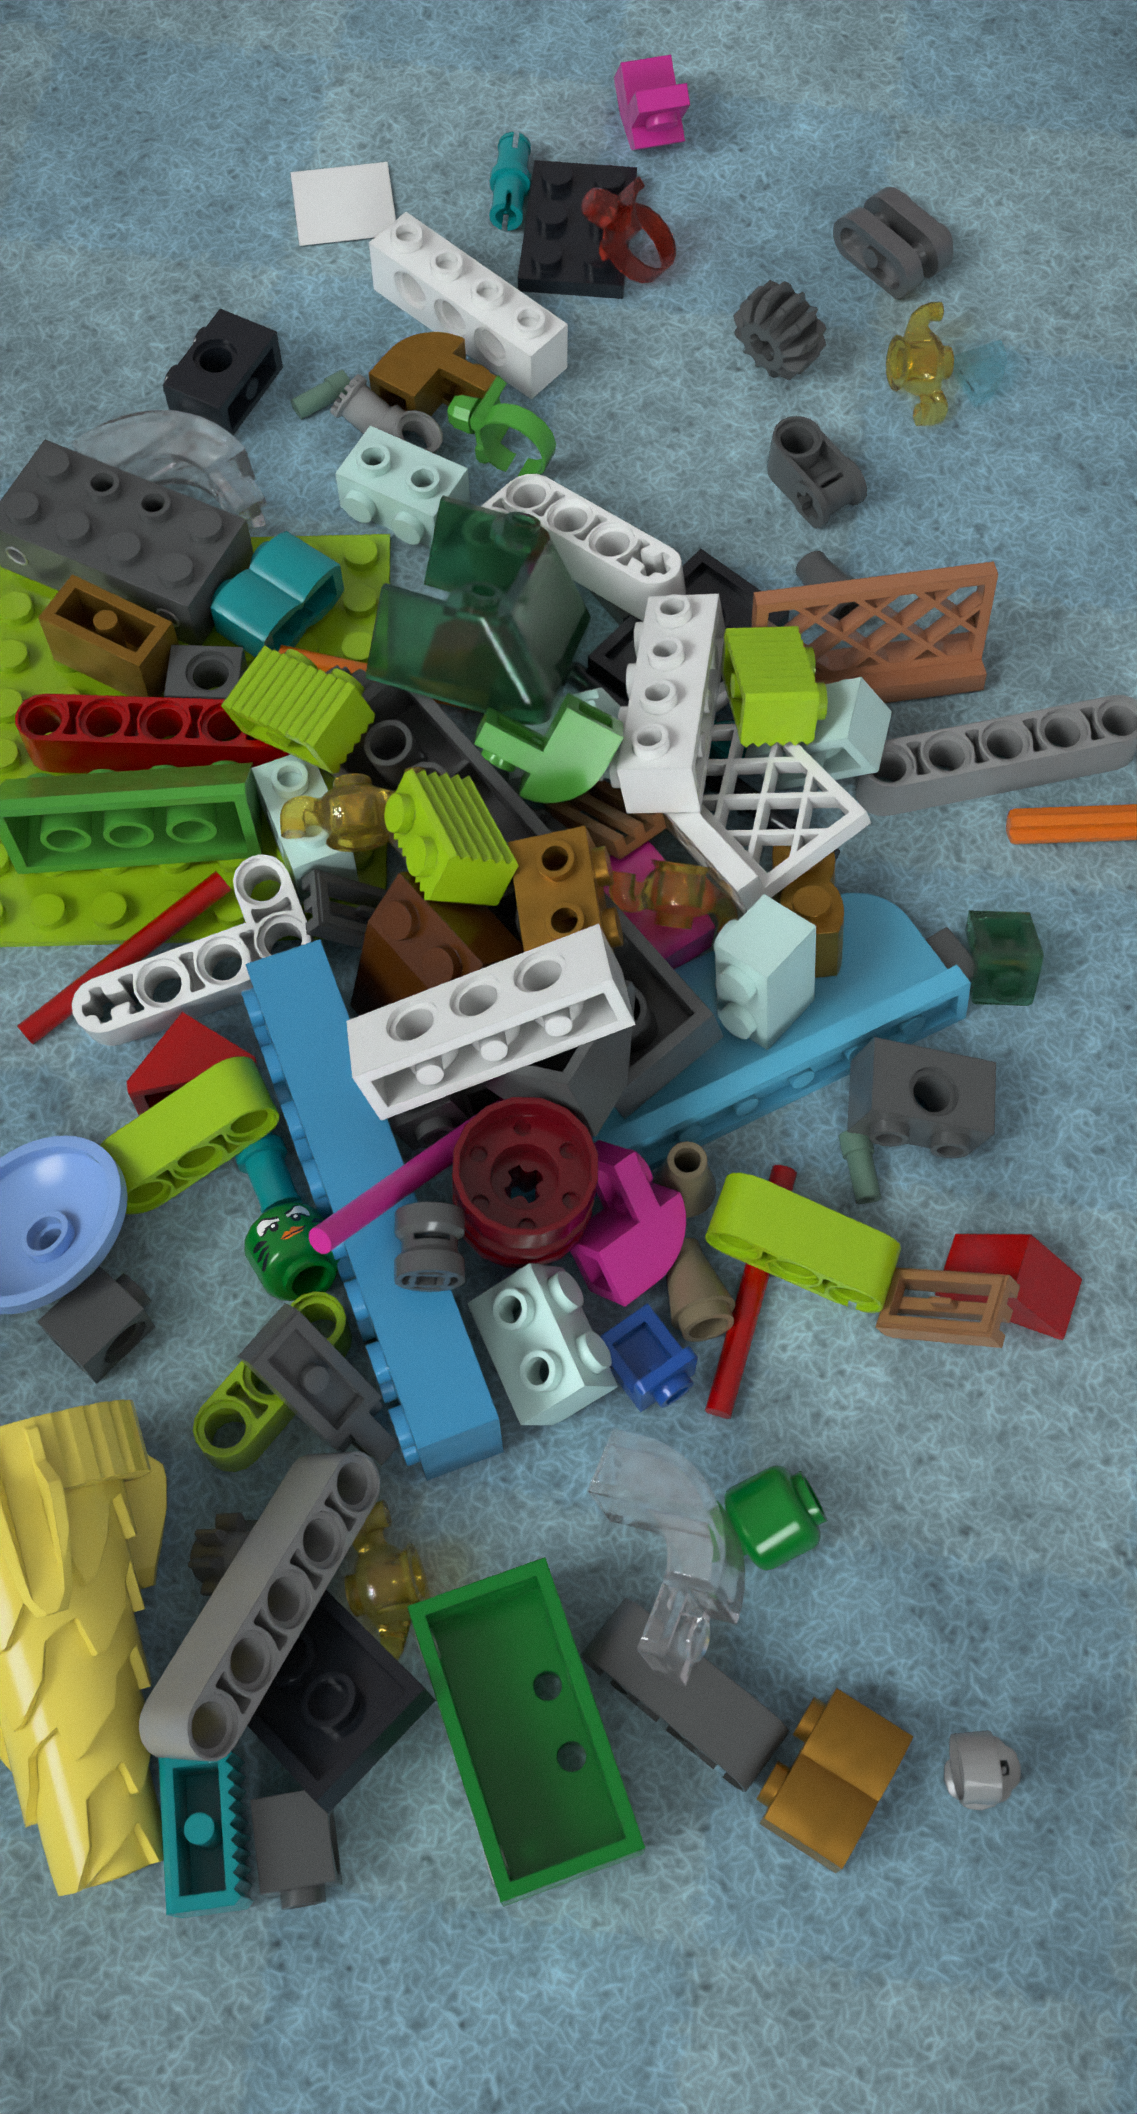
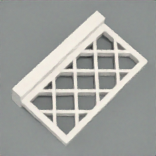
M724 681L720 683L716 712L729 703ZM720 724L713 727L711 741H731L727 759L708 760L706 776L724 775L720 793L703 795L701 812L663 813L667 829L744 914L763 894L770 898L871 823L867 811L799 744L794 746L789 741L782 746L776 742L771 746L769 757L742 758L744 746L740 743L735 724ZM784 773H804L806 780L803 792L775 793L778 775ZM765 774L761 793L733 794L738 775ZM813 808H839L845 814V816L829 828L809 829ZM771 809H799L795 829H767ZM729 810H757L753 830H727L726 823ZM743 846H749L748 852L743 848ZM763 846H791L789 857L767 873L759 865Z

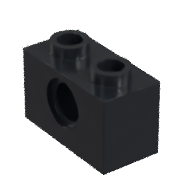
M220 308L209 324L197 332L193 345L178 365H173L166 374L163 391L171 420L228 444L283 368L277 331Z

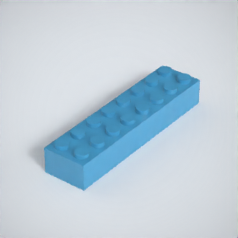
M319 939L245 964L253 988L241 991L300 1164L304 1170L314 1204L325 1220L403 1166L404 1162L388 1119L382 1121L379 1119L352 1078L346 1023L350 1018L323 945ZM412 1192L334 1248L332 1253L335 1261L340 1259L337 1268L342 1282L355 1277V1279L343 1284L363 1342L373 1338L377 1339L376 1342L365 1346L384 1402L388 1403L396 1399L399 1401V1406L388 1409L406 1465L408 1467L420 1462L428 1481L503 1453L504 1450L499 1416L452 1291H412L395 1284L394 1259L401 1253V1241L396 1238L394 1233L395 1212L402 1206L418 1202L415 1192Z

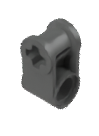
M790 416L782 419L775 426L768 456L767 474L772 482L792 501L797 511L813 528L817 529L826 525L830 520V515L845 505L850 504L854 506L865 500L867 497V485L861 470L821 431L818 424L803 416Z

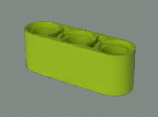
M245 1056L232 1057L213 1065L114 1132L100 1144L116 1161L124 1175L127 1185V1208L125 1214H142L163 1205L242 1152L246 1147L266 1136L276 1127L280 1115L253 1059Z
M731 1173L726 1176L705 1235L708 1244L726 1255L835 1303L848 1307L849 1301L857 1303L855 1309L865 1313L881 1312L902 1249L900 1243L893 1237L765 1179L745 1173Z
M310 1292L301 1295L292 1302L290 1306L300 1311L310 1323L323 1319L330 1320L336 1324L333 1334L327 1340L345 1358L351 1348L352 1333L341 1303L335 1297L325 1292ZM243 1361L236 1366L201 1406L194 1418L193 1424L195 1442L214 1467L225 1472H238L247 1469L256 1462L296 1415L276 1394L267 1395L258 1391L261 1379ZM240 1422L246 1425L244 1436L235 1446L226 1449L213 1446L214 1435L224 1424Z

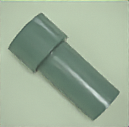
M341 369L324 378L323 383L290 400L293 410L302 420L334 403L336 399L340 398L341 392L347 395L344 388L350 383L349 377Z
M846 1130L839 1134L838 1137L843 1159L847 1160L855 1201L857 1204L877 1202L882 1197L872 1156L875 1153L873 1142L870 1141L867 1135L849 1133Z

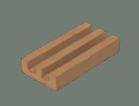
M604 780L603 782L598 781L592 788L574 799L563 803H544L545 809L551 813L552 817L567 828L586 826L595 846H606L608 853L618 859L624 858L667 828L663 813L627 814L621 789L613 788L610 783ZM583 810L588 814L598 818L599 822L582 814L580 811ZM618 829L626 833L628 836L624 838L623 835L619 834L615 830Z
M896 1267L883 1309L879 1314L875 1327L884 1335L892 1338L1002 1348L1006 1335L999 1330L1001 1322L1010 1323L1013 1310L1007 1305L1008 1298H1017L1020 1285L1010 1275ZM905 1289L989 1297L987 1303L956 1301L948 1297H904L903 1294ZM897 1313H899V1314H909V1315H921V1316H933V1317L968 1319V1320H980L981 1322L958 1321V1320L935 1319V1318H923V1317H911V1316H899V1315H897Z

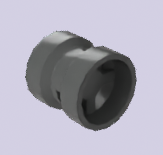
M417 1202L398 1208L395 1212L394 1233L396 1238L401 1241V1253L394 1259L395 1284L404 1289L421 1292L452 1290L465 1283V1259L458 1252V1241L465 1235L464 1210L456 1205L442 1202Z

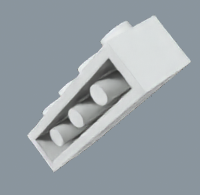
M719 593L696 595L672 594L648 597L644 622L635 623L634 648L637 660L636 663H629L626 670V689L629 704L628 706H621L618 713V720L623 722L624 738L621 742L620 750L616 751L609 764L611 785L613 788H621L627 814L701 812L721 680V662L725 634Z

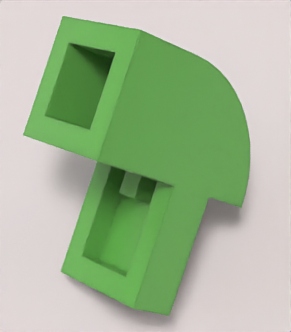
M567 693L544 736L488 707L477 728L474 744L483 749L481 755L491 764L509 772H514L516 767L525 771L520 781V797L540 803H559L582 795L602 777L624 738L623 722Z

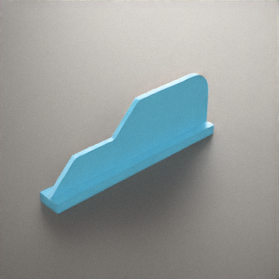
M840 894L844 905L842 964L837 976L815 978L814 1001L768 1050L749 1038L740 1039L734 1036L718 1018L714 951L674 969L714 1014L724 1037L626 1119L613 1108L597 1136H591L593 1143L601 1140L626 1149H632L645 1160L650 1170L656 1169L667 1159L671 1148L680 1142L689 1141L703 1146L849 1075L851 1060L874 1037L913 1044L966 1018L971 982L958 965L947 969L916 926L898 906L872 894ZM518 1186L514 1187L511 1190V1199L522 1195L528 1203L533 1202L535 1199V1189L524 1193Z

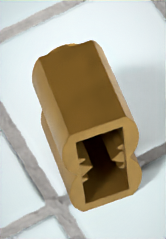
M773 846L772 869L789 857L791 846ZM834 851L772 897L776 902L816 926L815 978L837 976L842 964L844 905L841 895L834 885Z
M838 1688L832 1693L826 1704L813 1697L792 1734L804 1742L791 1767L778 1760L756 1798L757 1801L768 1807L759 1823L760 1825L834 1873L842 1870L914 1737Z

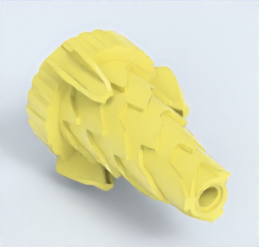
M122 1399L78 1406L0 1426V1759L12 1772L25 1828L34 1824L38 1825L44 1853L58 1896L74 1894L85 1888L113 1881L150 1864L164 1860L161 1811L149 1768L151 1753L147 1751L141 1742L139 1733L140 1714L145 1704L142 1689L150 1687L152 1681L134 1612L145 1609L141 1589L156 1585L157 1566L162 1547L167 1510V1477L163 1464L147 1454L133 1400Z

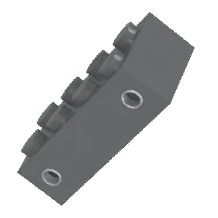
M46 439L0 500V566L58 591L73 574L173 622L177 639L189 645L202 646L215 626L210 606L216 589L225 580L232 579L240 572L249 569L254 553L246 519Z

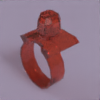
M637 177L618 196L602 188H592L582 200L581 212L590 222L604 229L603 239L599 245V254L602 261L611 259L617 269L631 280L639 283L653 282L674 263L676 246L670 228L661 216L650 207L635 203L637 194L645 187L641 178ZM642 229L646 231L655 244L661 261L660 268L644 264L626 246V243Z

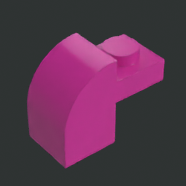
M664 55L621 62L614 76L619 112L630 149L634 151L685 142L682 118L690 106L687 83L676 85L672 56Z
M597 1140L594 1143L598 1152V1184L596 1192L604 1209L590 1218L581 1241L570 1252L590 1292L626 1307L661 1280L676 1261L686 1231L685 1205L680 1192L652 1183L651 1170L636 1151Z

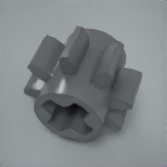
M242 1512L216 1514L215 1518L216 1529H196L194 1533L196 1540L191 1549L188 1568H191L194 1576L203 1583L200 1591L202 1596L212 1595L258 1520H245Z

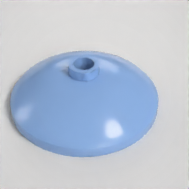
M77 1136L46 1137L24 1144L0 1158V1314L24 1313L64 1297L94 1273L114 1245L125 1218L127 1185L119 1165L104 1148L95 1142Z

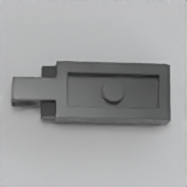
M284 1303L237 1356L325 1444L336 1449L338 1452H345L352 1444L359 1451L375 1459L378 1464L383 1465L399 1446V1443L374 1418L383 1407L379 1401L382 1396L296 1308Z

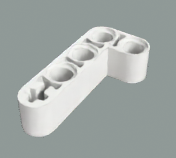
M525 474L516 477L472 513L464 524L463 530L475 576L481 583L500 586L507 584L520 576L539 559L643 622L648 597L672 594L686 595L682 560L678 552L540 474Z
M261 854L251 856L242 861L236 869L233 878L234 892L246 923L92 978L82 984L74 994L72 1001L73 1016L78 1024L98 1043L115 1046L170 1028L182 1012L196 1019L244 1001L241 991L253 988L245 964L271 956L272 946L278 939L284 936L300 938L302 940L301 945L315 941L313 936L306 934L305 923L308 921L289 872L284 864L274 856ZM272 880L281 884L279 892L270 900L257 901L250 898L254 887L262 881ZM234 957L242 960L241 969L233 978L223 981L212 978L215 965L222 959ZM167 979L181 980L180 992L174 999L164 1003L153 1000L154 990L159 983ZM133 992L144 1007V1010L137 1012L133 1007L137 1005L130 996ZM112 1002L115 1005L111 1009L112 1020L102 1023L100 1021V1018L104 1016L102 1006Z

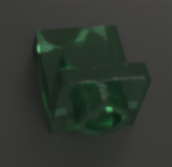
M969 910L965 933L975 965L970 988L972 1002L983 1005H1031L1034 1001L1044 953L1030 912Z

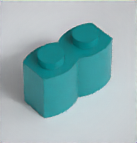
M288 531L278 534L272 540L263 542L258 546L252 555L249 569L240 572L232 579L225 580L216 589L210 606L216 632L237 646L243 647L246 652L254 657L257 656L264 645L271 650L275 649L277 652H279L281 645L295 647L307 628L320 621L341 597L344 591L341 566Z

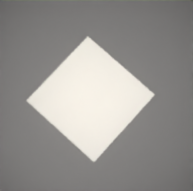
M388 162L290 172L299 246L375 238L396 220Z

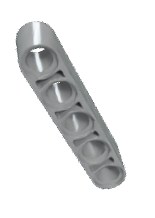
M1111 695L885 740L879 771L858 776L855 789L856 799L871 814L891 816L1118 770L1127 766L1133 760L1137 751V700L1125 695ZM1052 743L1059 744V745H1061V746H1063V747L1061 748V747L1055 746V745H1053ZM993 754L1005 756L1007 759L998 758ZM935 766H944L949 768L951 771H944L938 769ZM877 777H886L894 782L886 783L880 781Z
M357 1451L307 1454L299 1457L292 1464L143 1706L139 1720V1733L141 1742L149 1753L158 1758L218 1761L226 1757L235 1747L376 1503L380 1491V1477L377 1466L367 1454Z

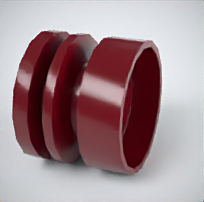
M511 1097L486 1106L464 1126L453 1149V1205L464 1210L465 1235L462 1238L482 1258L505 1268H523L529 1263L547 1265L563 1258L581 1241L592 1215L598 1184V1152L588 1128L567 1108L543 1098ZM518 1186L524 1193L535 1189L534 1201L528 1203L522 1195L511 1199L512 1188Z

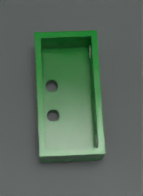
M546 1558L532 1561L407 1606L415 1630L418 1648L428 1671L482 1842L489 1873L493 1884H495L502 1906H508L643 1855L646 1848ZM543 1675H553L562 1684L560 1694L553 1700H543L534 1691L535 1682ZM566 1745H577L583 1749L586 1755L585 1764L575 1772L564 1770L558 1763V1754Z

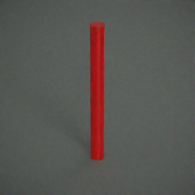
M215 871L17 1025L18 1028L34 1045L73 1014L72 1001L74 994L82 984L92 978L142 961L231 891L230 887L218 872Z
M784 1165L772 1166L768 1181L793 1191L797 1172ZM745 1263L735 1299V1308L732 1312L734 1324L726 1332L705 1408L706 1413L725 1419H730L733 1413L770 1276L769 1273Z

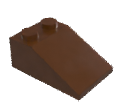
M409 871L400 872L368 920L350 1006L359 1016L524 953L523 945L485 905L425 901L424 892H420V883H415V876H412Z

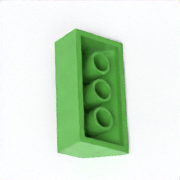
M218 761L208 766L178 768L172 765H157L149 770L116 772L110 769H97L88 774L54 776L47 773H36L27 778L5 779L0 785V839L17 874L246 859L251 856L261 855L262 816L261 804L251 769L254 765L253 762Z

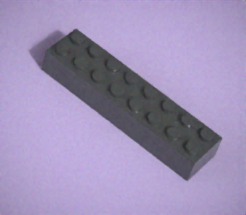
M400 662L364 691L362 696L375 714L374 723L368 724L367 733L361 734L360 742L354 744L353 752L347 754L346 762L340 764L339 772L335 774L329 772V774L405 863L406 857H402V848H398V840H394V833L389 832L385 825L384 814L389 797L396 792L404 773L411 769L416 774L425 770L427 776L435 771L439 777L445 773L450 778L457 774L461 779L470 776L507 845L510 841L552 833ZM512 877L498 906L486 907L523 945ZM604 892L607 908L616 907L623 934V946L613 948L614 955L622 969L624 980L631 981L636 990L633 1015L636 1025L632 1026L628 1082L614 1106L619 1114L626 1119L724 1036L710 1009Z

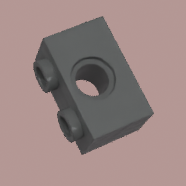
M874 1037L850 1063L847 1132L867 1135L871 1142L881 1146L894 1147L910 1144L930 1148L932 1154L942 1158L965 1157L995 1134L996 1062ZM914 1095L921 1098L924 1101L928 1108V1111L923 1109L917 1103Z

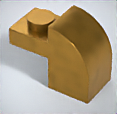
M425 332L401 340L369 372L371 390L391 407L398 404L405 411L416 410L424 412L430 417L442 403L449 406L454 396L468 395L483 398L493 380L497 377L484 366L472 364L466 360L464 338L445 332Z

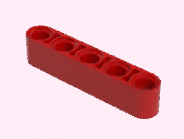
M39 694L26 699L18 707L15 715L16 727L33 764L42 771L52 773L88 774L97 769H110L116 772L149 770L157 765H172L178 768L208 766L218 761L253 762L254 767L291 755L243 733L222 708L221 705L225 699ZM176 735L170 739H163L167 736ZM237 737L231 741H222L226 738Z

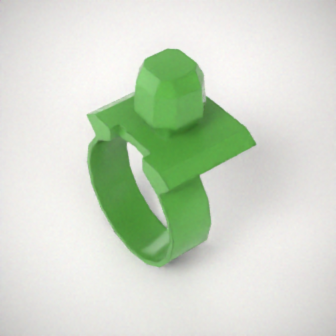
M499 375L493 380L483 398L468 395L454 396L447 410L449 423L454 428L468 434H475L477 443L475 455L480 463L486 464L489 462L497 469L507 471L516 453L510 451L500 442L509 427L528 437L538 448L542 459L537 460L528 458L518 476L525 474L541 475L545 471L556 450L553 432L532 411L514 404H501L500 394L507 383Z

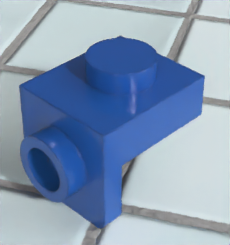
M648 1303L600 1336L611 1355L612 1363L609 1368L613 1376L640 1412L655 1402L661 1408H665L681 1398L693 1386L694 1382L690 1377L695 1374L698 1356L690 1346L682 1349Z

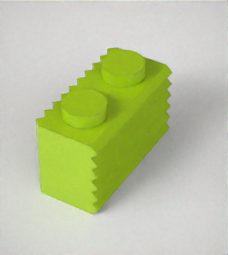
M799 626L725 629L721 674L740 743L745 747L752 743L759 747L765 742L770 747L776 742L784 746L789 741L794 746L801 741L809 745L815 738L817 720H824L826 718L828 706L826 685L824 682H815L816 661L813 647H803Z
M266 645L262 647L221 705L243 733L332 774L339 772L340 764L346 762L347 754L353 752L354 744L360 742L361 734L367 733L368 724L374 723L375 718L374 712L362 696L365 691L364 687L353 676L337 668H334L331 673L326 674L321 669L318 670L317 666L309 658L294 649H288L285 654H280L275 649H269Z
M413 769L405 772L396 792L389 797L386 803L385 825L389 832L394 833V840H398V848H402V857H406L407 869L412 876H415V883H420V892H424V900L498 906L519 865L470 776L461 779L458 774L452 778L447 773L439 777L436 771L428 776L425 770L417 774Z

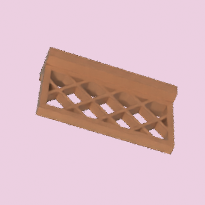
M994 561L754 592L751 628L778 627L768 621L769 613L786 610L798 611L799 614L783 627L799 626V633L802 634L814 623H817L827 630L809 645L803 642V647H813L816 661L815 682L830 684L843 679L862 677L884 703L984 690L987 676L982 655L999 574ZM977 586V590L958 605L947 599L948 596L959 588ZM916 594L918 596L916 600L899 613L887 606L902 595ZM856 602L859 604L840 621L828 613L840 603ZM934 607L945 614L925 630L914 624V622ZM874 615L886 622L868 637H864L855 631ZM959 625L969 630V632L948 634ZM901 632L911 638L910 640L890 642ZM842 640L853 646L830 650Z

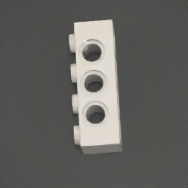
M405 212L369 242L375 291L432 331L450 333L464 338L465 351L468 356L497 376L499 375L504 381L530 399H533L567 368V323L409 213Z
M599 924L346 1021L352 1078L381 1121L636 1025L622 969Z

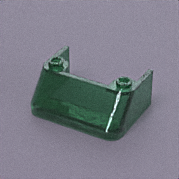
M443 495L439 502L424 585L450 592V595L444 601L384 583L381 587L365 678L484 714L488 707H491L524 725H538L547 722L552 716L584 645L591 615L550 534L545 528L540 526V520L527 513L510 512L505 514Z

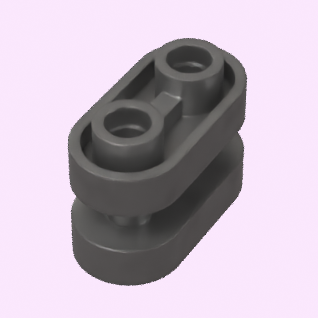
M894 187L883 188L868 198L863 208L856 207L834 223L833 237L840 254L895 299L906 296L922 283L923 276L925 278L934 276L947 267L953 259V238L948 228L914 203L907 194Z

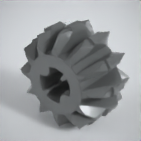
M769 280L763 286H758L740 304V309L733 315L737 326L734 334L745 346L743 353L749 354L755 360L756 367H764L769 376L773 378L781 376L787 380H791L797 374H801L820 356V352L826 346L823 334L827 328L816 316L818 308L810 306L806 301L805 293H795L792 286L786 281L778 284Z

